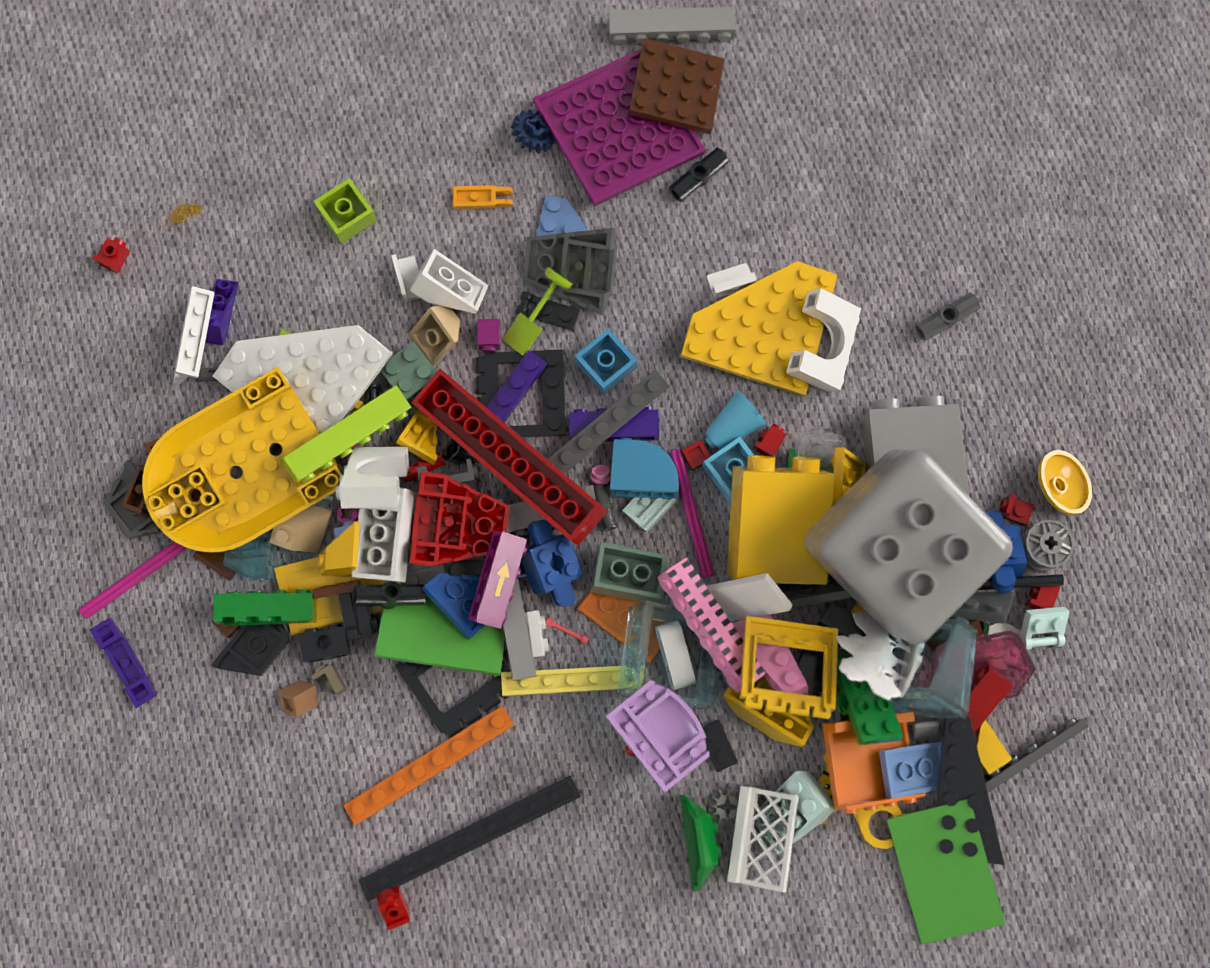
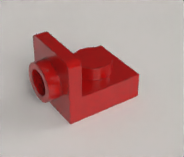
M1013 493L1003 498L999 506L1003 518L1027 526L1034 504L1015 498L1016 494Z

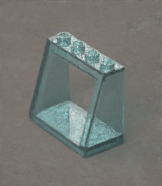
M645 600L629 607L617 697L628 698L644 685L652 620L665 622L678 620L680 624L687 625L686 619L675 606ZM701 644L694 698L679 696L690 708L696 709L712 707L715 700L714 682L718 676V669L713 662V658Z
M961 617L948 619L925 641H948L930 688L920 687L921 662L902 698L899 696L891 697L890 700L893 708L900 712H914V717L966 718L969 710L977 629L970 626L968 620ZM901 639L902 642H903L905 645H907V646L909 645L908 642H906V641H904L903 639ZM899 647L894 648L892 651L893 655L900 660L904 659L906 651ZM897 663L892 668L901 675L902 664ZM885 673L886 676L892 677V675ZM900 679L894 680V684L899 688Z

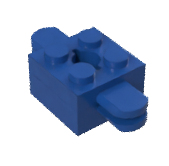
M991 510L987 511L986 514L1011 539L1012 553L990 578H992L995 591L1009 593L1015 586V577L1023 576L1027 565L1019 525L1005 526L1002 514Z
M547 520L533 521L527 527L533 545L527 547L524 557L521 558L533 594L550 592L556 606H571L576 600L571 581L583 576L572 543L563 534L553 535Z

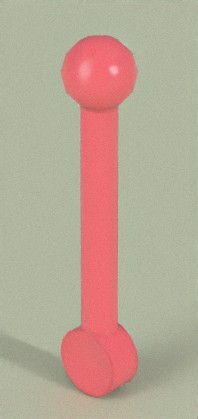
M547 618L545 621L548 627L553 626L579 639L582 644H586L589 641L586 635L581 636L555 623L552 618Z

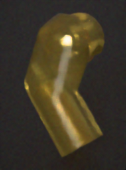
M180 204L172 212L171 220L176 224H181L190 215H201L202 206L201 204Z

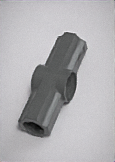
M970 292L953 303L944 305L941 310L915 325L916 333L920 339L927 341L945 329L951 328L955 323L981 308L978 298ZM943 314H949L952 320L945 319Z

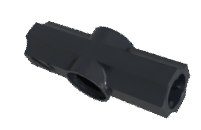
M717 147L701 161L693 163L691 169L669 187L673 197L677 201L682 202L699 187L706 185L713 175L729 163L726 153ZM700 172L704 174V176L697 177L695 173Z
M387 581L383 585H355L353 600L355 606H381L384 609H393L396 606L424 605L426 594L422 590L424 584H399L395 581ZM385 593H391L394 597H388Z

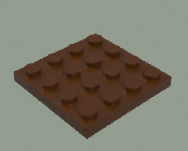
M644 38L628 114L711 134L725 58Z

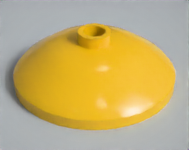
M1061 450L1051 451L1043 456L1038 467V482L1046 500L1064 514L1076 515L1085 511L1091 502L1092 487L1089 476L1082 464L1074 456Z

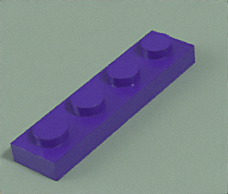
M528 350L487 408L505 422L548 365L547 362Z

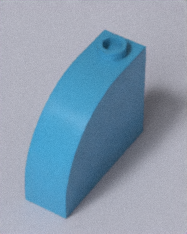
M631 438L614 439L610 483L611 496L618 498L679 500V480L676 466L663 449L652 443L632 440Z

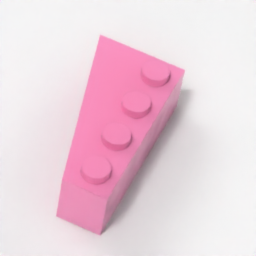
M771 614L759 616V618L773 619ZM745 619L733 623L742 639H744ZM757 643L756 659L765 670L766 674L763 677L768 681L771 688L777 691L808 695V684L789 648Z

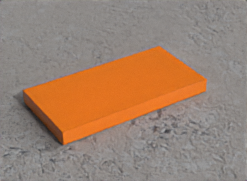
M589 592L577 608V610L648 664H650L660 650L655 627L669 623V621L643 602Z

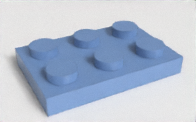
M942 741L879 751L886 798L892 799L938 790Z

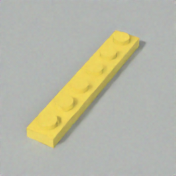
M639 665L535 670L537 677L517 681L513 680L512 672H501L502 697L640 689Z

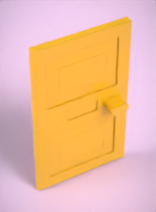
M318 557L274 568L279 590H286L287 593H296L298 589H309L310 593H313V590L317 587L357 580L361 581V585H383L387 582L352 577V574L349 577L321 575V568H318ZM338 595L317 598L316 623L289 624L290 635L305 633V630L310 628L320 629L328 625L344 623ZM381 606L371 607L373 615L383 613Z

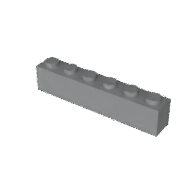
M735 6L609 10L610 43H615L616 45H624L627 42H635L642 45L644 38L662 43H667L668 41L687 43L689 40H698L705 43L714 39L727 42L735 38Z

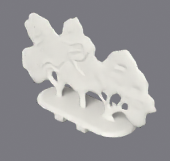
M867 611L865 613H853L852 616L856 625L864 631L866 636L863 637L859 634H850L849 637L836 636L841 647L853 655V657L843 658L839 669L850 680H866L872 691L888 700L891 697L897 696L902 698L922 662L923 656H920L924 649L925 643H909L907 646L902 642L901 638L892 634L898 642L896 643L889 638L888 634L890 632L886 631ZM899 647L906 651L903 660L893 655L892 651L894 648ZM897 663L902 664L901 675L892 668ZM885 673L892 675V677L886 676ZM900 679L899 688L894 684V680Z

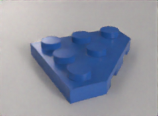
M439 573L422 590L469 640L485 626V624L468 620L480 577L469 575L452 576L449 573Z

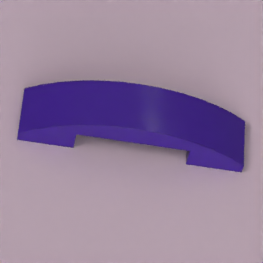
M108 618L91 628L90 632L100 649L105 651L135 708L156 697L157 694L149 677L115 622Z

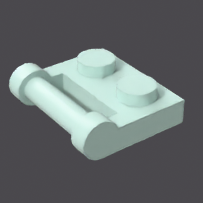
M1065 607L1026 610L1019 637L1020 649L1024 651L1031 650L1032 647L1064 646V632L1070 611ZM1052 632V636L1031 638L1032 634Z

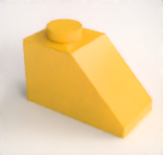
M985 720L974 736L983 774L989 775L1011 761L1012 758Z

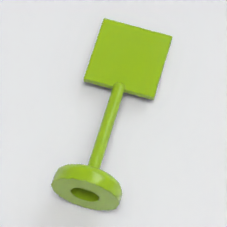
M549 267L546 268L544 274L553 281L530 317L527 318L522 313H519L502 339L523 356H525L542 331V328L533 321L556 286L559 285L568 290L573 285V283Z

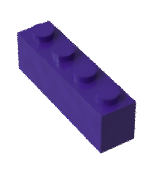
M645 407L604 442H614V439L631 438L632 440L641 441L659 440L658 410H653V407ZM607 408L596 409V412H587L586 409H576L574 412H569L570 440L605 412Z

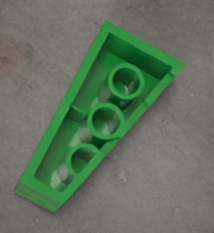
M298 589L296 593H287L286 590H274L273 593L250 591L247 594H241V592L214 594V622L224 626L316 623V599H314L313 593H310L309 589Z

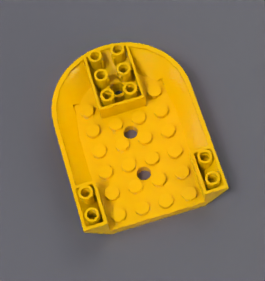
M276 367L176 424L164 433L156 442L147 458L143 472L142 487L147 510L155 524L165 535L176 543L193 550L223 552L249 543L335 493L336 487L340 486V476L343 473L336 460L333 459L334 464L324 471L319 468L313 472L315 477L306 483H303L302 480L295 483L281 463L283 457L320 433L293 387L280 368ZM275 443H279L282 446V453L279 456H273L270 452V447ZM234 466H240L243 470V474L239 479H234L231 476V469ZM194 489H198L201 492L200 500L197 502L191 498V493Z

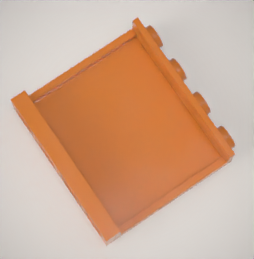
M914 712L895 713L904 738L896 742L859 746L850 720L822 724L835 810H844V814L858 813V808L864 807V810L878 809L879 804H884V807L897 806V801L903 800V803L917 802V798L926 796V793H919L892 799L886 798L879 751L910 746L907 722L915 721Z

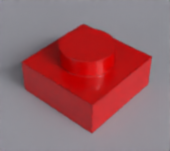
M702 440L681 451L692 471L702 466L703 462L711 457Z

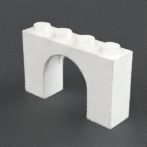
M822 288L808 291L802 312L820 320L826 325L831 336V348L825 359L806 350L792 352L786 373L823 391L841 390L846 366L849 362L851 346L854 342L856 327L859 323L861 308Z
M354 447L351 456H348V465L344 466V475L340 476V486L336 487V498L340 500L341 508H398L401 497L399 477H407L409 470L408 447Z

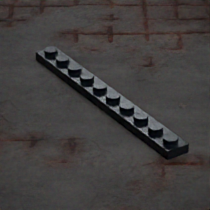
M569 776L359 879V884L367 902L377 898L376 895L386 889L401 886L580 798L579 791L572 777Z

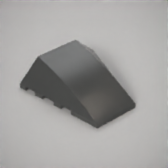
M614 228L527 237L523 281L547 291L553 282L544 274L546 268L549 267L573 283L568 290L557 285L553 293L558 294L559 297L576 302L578 303L577 305L594 310L596 311L595 313L604 315L613 290L617 243Z

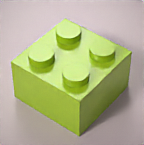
M350 178L313 201L318 212L341 244L377 221L374 211Z

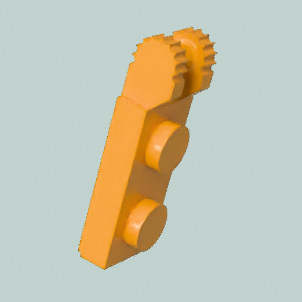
M495 185L454 186L453 210L496 209V207L511 208L513 207L512 200L496 199V195L513 194V189L509 186L496 187Z

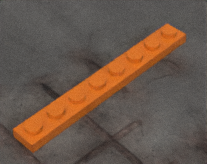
M501 706L343 806L356 826L515 725L504 707Z

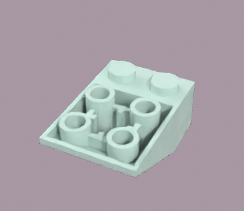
M796 771L775 791L799 796L792 844L821 824L835 810L833 801L809 771ZM768 799L760 806L761 810L771 804ZM782 799L777 803L783 814L790 810V799ZM774 807L764 813L771 824L780 818ZM761 817L755 821V825L761 832L767 828ZM783 821L774 827L780 838L787 834V827ZM770 831L764 835L771 846L777 842ZM780 845L774 848L777 854L783 852Z

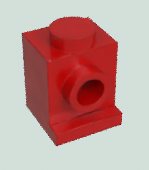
M115 237L113 240L107 238L93 259L98 265L118 274L130 251L125 247L126 243Z
M772 424L768 431L763 430L758 439L759 442L756 441L752 450L762 456L774 457L787 434L784 433L782 427Z
M1061 586L1032 587L1029 596H1032V599L1027 600L1025 606L1033 609L1053 608Z
M399 886L386 889L376 895L377 905L388 931L411 922L409 908Z

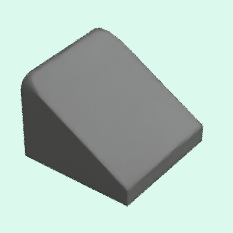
M938 722L912 724L913 741L936 739L939 727Z

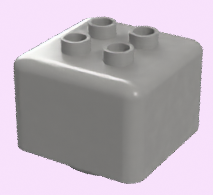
M890 450L886 452L807 531L804 537V546L807 552L886 631L911 644H921L927 641L999 569L1012 553V542L1008 535L927 453L915 450Z

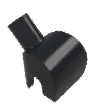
M450 439L442 452V457L445 460L460 465L462 461L467 464L466 459L470 458L473 464L476 462V459L468 455V451L454 439Z

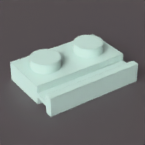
M633 498L622 511L623 514L648 533L677 500Z

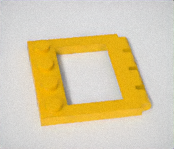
M746 616L740 699L744 700V708L761 710L764 702L765 711L785 713L786 706H789V714L809 716V711L812 709V717L830 719L831 712H834L836 709L838 652L836 636H838V629ZM757 643L824 652L822 697L755 688Z

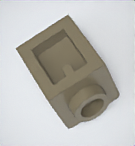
M321 665L315 669L316 673L311 676L314 681L327 676L328 679L325 680V683L331 692L335 691L336 694H341L347 691L341 676L333 665Z

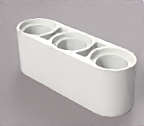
M676 620L656 626V636L672 690L696 684L679 621Z

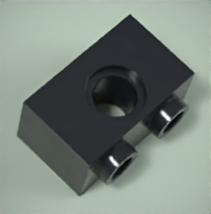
M341 624L328 625L326 630L319 631V628L306 629L304 634H299L303 662L312 663L352 655L350 640H347L345 627H341ZM324 637H329L330 645L322 649L320 646L321 640Z

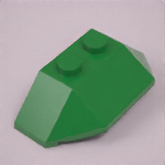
M679 795L692 891L695 892L699 891L718 865V858H721L720 844H715L714 834H718L716 819L712 820V816L686 795Z

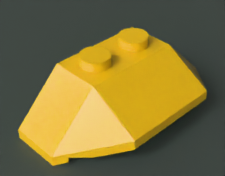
M763 676L754 682L755 688L773 690ZM730 686L723 695V698L737 717L777 742L803 747L814 729L809 716L789 714V706H786L785 713L765 711L764 702L761 710L744 708V700L740 699V692L736 693Z

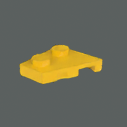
M418 409L396 444L401 447H408V451L434 465L437 460V424Z

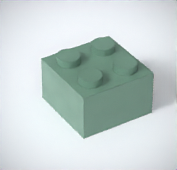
M414 341L388 359L380 370L381 375L391 387L398 386L410 405L437 372Z

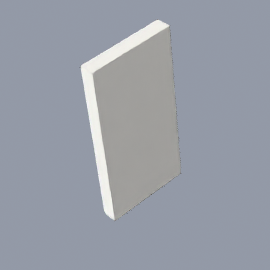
M768 573L706 586L731 622L743 620L746 616L759 617L790 611L792 603Z

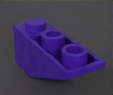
M216 280L212 290L214 298L205 343L224 344L236 297L237 281Z

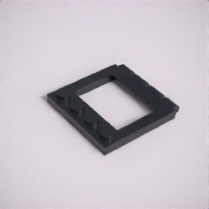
M563 350L531 351L548 364L542 371L543 425L509 427L522 438L566 436ZM519 352L484 353V357L476 358V373H485V376L476 377L477 395L485 394V397H478L477 399L486 407L498 392V364H519L524 357Z
M502 660L501 672H511ZM399 662L395 665L440 733L446 732L450 738L464 729L459 723L460 720L463 719L465 724L469 726L483 716L478 707L482 706L487 713L501 703L497 696L499 692L502 694L500 673V676L494 678L443 715L417 678L433 666L406 662L405 664Z

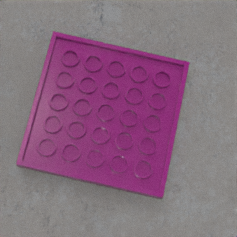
M641 49L533 98V104L545 124L549 127L550 133L594 207L700 157L706 152L705 147L694 130L628 114Z

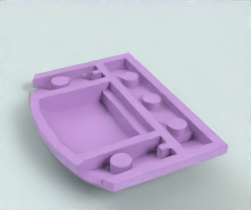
M650 680L608 713L606 718L654 781L666 792L709 757V750L706 751V736L703 728L690 707L673 691L654 684L655 682Z

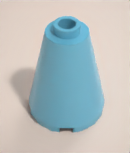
M738 390L706 430L707 437L705 440L712 448L717 446L718 449H721L739 436L743 438L764 427L767 422L743 393Z

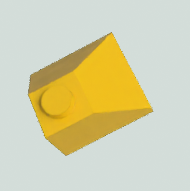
M355 521L330 543L322 554H319L318 568H321V575L349 577L357 568L360 522Z

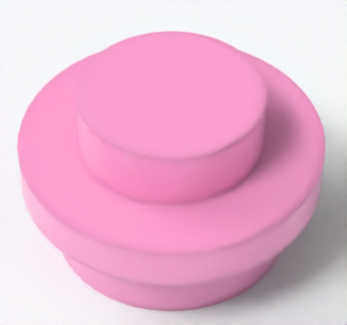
M597 465L592 469L590 479L594 484H607L611 481V470L606 465Z

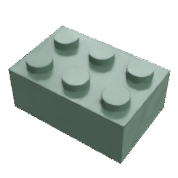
M601 542L597 549L590 592L657 605L661 600L663 591L657 577L666 571L668 555Z

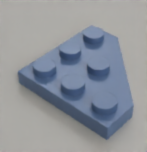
M549 195L545 196L536 236L588 231L567 199Z

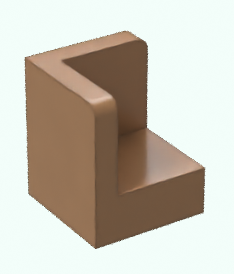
M298 680L279 691L282 711L296 718L318 706L315 685L303 680Z

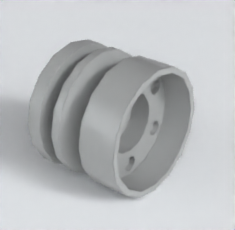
M1044 520L1021 534L1027 561L1026 567L1029 570L1048 572L1066 563L1072 556L1074 549L1073 536L1069 529L1060 522Z

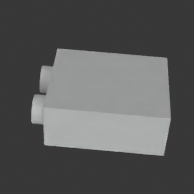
M943 396L917 399L916 407H900L899 399L895 398L880 399L873 402V409H869L862 419L867 471L890 450L923 451L970 497L959 404L945 405Z

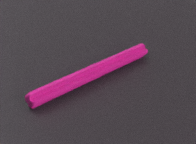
M680 449L672 450L669 455L677 469L679 493L700 572L703 578L712 577L714 571L682 452Z
M174 541L80 607L81 615L86 619L91 617L186 550L187 547Z

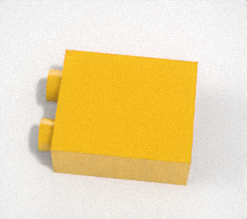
M750 455L747 457V467L733 466L727 575L733 580L768 573L773 581L779 584L827 585L828 572L807 552L804 546V537L807 531L832 507L834 474L820 469V459L792 457V468H775V457Z

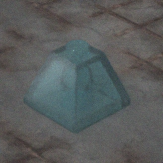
M269 530L241 547L225 551L224 565L252 581L275 578L274 568L277 567L275 545L269 543L273 530Z

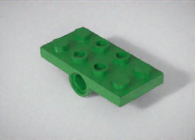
M837 655V683L840 689L837 695V707L841 714L849 715L859 746L896 742L904 738L891 700L875 694L866 680H850L839 669V665L843 658L853 657V655Z

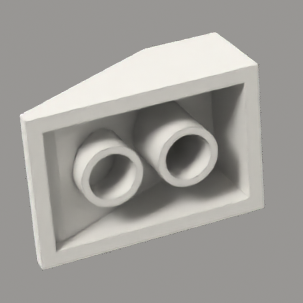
M434 249L422 264L410 291L428 303L476 314L489 285Z

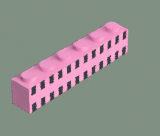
M684 558L657 577L660 581V586L669 594L675 608L682 613L688 627L696 633L700 639L701 646L713 658L715 666L725 675L728 685L738 693L740 692L743 639L688 559ZM757 659L755 662L754 682L766 674Z

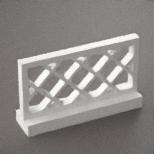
M193 286L190 288L173 384H181L188 377L198 378L214 298V292Z
M750 786L740 787L728 882L786 892L799 796ZM758 794L766 795L771 803L763 810L757 804ZM782 799H790V810L783 814L777 803ZM774 807L780 818L771 824L764 813ZM761 817L767 828L758 834L754 828V823ZM781 821L787 827V834L782 838L779 837L774 829ZM770 831L777 842L767 848L761 837ZM758 841L764 852L755 858L751 852V845ZM780 845L784 851V856L777 863L770 851ZM765 855L768 856L774 865L766 872L758 863ZM752 865H755L761 875L755 880L747 879L748 868ZM775 869L781 876L780 886L773 885L767 877Z

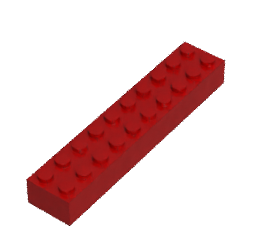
M442 369L435 373L411 402L574 544L579 546L608 512L606 508Z

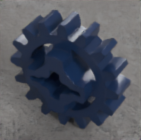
M529 109L527 113L521 111L519 115H516L511 125L513 129L511 134L517 136L515 142H521L522 149L528 147L530 153L535 149L537 154H540L541 150L547 152L549 148L551 149L555 139L538 111L533 114L531 109Z

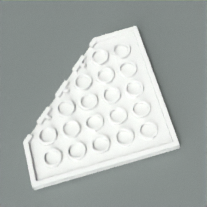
M359 325L236 341L213 374V377L231 392H234L274 368L279 367L321 434L349 415L393 353Z

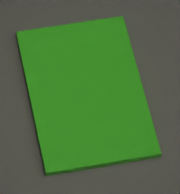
M386 593L388 597H394L391 593ZM427 595L424 605L396 606L393 609L383 608L379 635L376 639L375 657L500 676L505 641L503 625L501 629L485 625L468 640Z
M968 799L958 801L955 806L945 804L908 814L904 813L903 815L887 819L922 945L1005 925L979 830L976 833H971L965 827L968 819H975L973 809L968 805ZM950 815L955 818L956 826L954 829L946 830L942 826L941 821L944 816ZM943 839L951 840L954 845L953 851L949 854L943 853L939 848V843ZM967 842H973L978 848L977 854L973 857H969L963 852V846Z

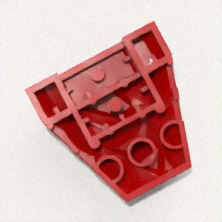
M421 471L415 502L409 563L436 566L487 555L493 532L502 531L507 533L510 506L484 493L482 494L466 484H461L445 474Z

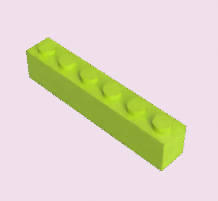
M396 385L283 457L281 463L295 483L301 480L303 483H306L315 477L313 472L319 468L324 471L334 464L332 460L339 455L341 458H344L352 453L351 447L359 444L361 447L371 440L370 435L377 431L378 434H381L390 428L388 423L394 419L398 423L407 417V411L412 407Z

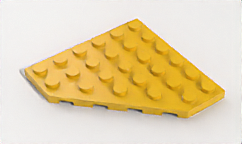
M796 261L694 313L690 318L680 357L804 397L809 384L786 373L792 352L801 350L817 355L824 328L823 322L802 312L808 291L820 288L833 294L837 274Z

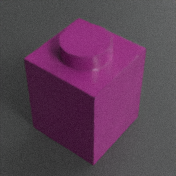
M478 319L477 345L479 350H483L484 353L501 350L500 319Z

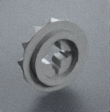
M731 788L717 790L711 796L708 805L712 819H716L717 823L723 826L734 825L740 793ZM727 796L729 803L737 806V808L729 811L728 818H726L724 809L717 808V805L725 804Z

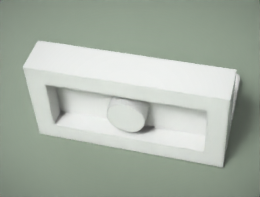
M396 254L392 255L404 301L409 302L420 299V297L410 291L419 272L415 255L399 260Z
M747 263L707 275L714 299L733 294L757 282L755 273H750Z

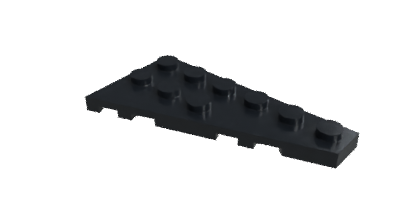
M945 714L936 806L945 804L955 806L958 801L968 799V805L973 809L975 819L970 818L966 821V829L971 833H976L979 830L988 863L1004 865L971 719L967 716ZM947 815L942 818L941 824L946 830H952L956 826V820L954 817ZM943 839L939 843V848L943 853L949 854L953 851L954 845L951 840ZM967 842L963 846V852L965 855L973 857L977 854L978 848L973 842Z

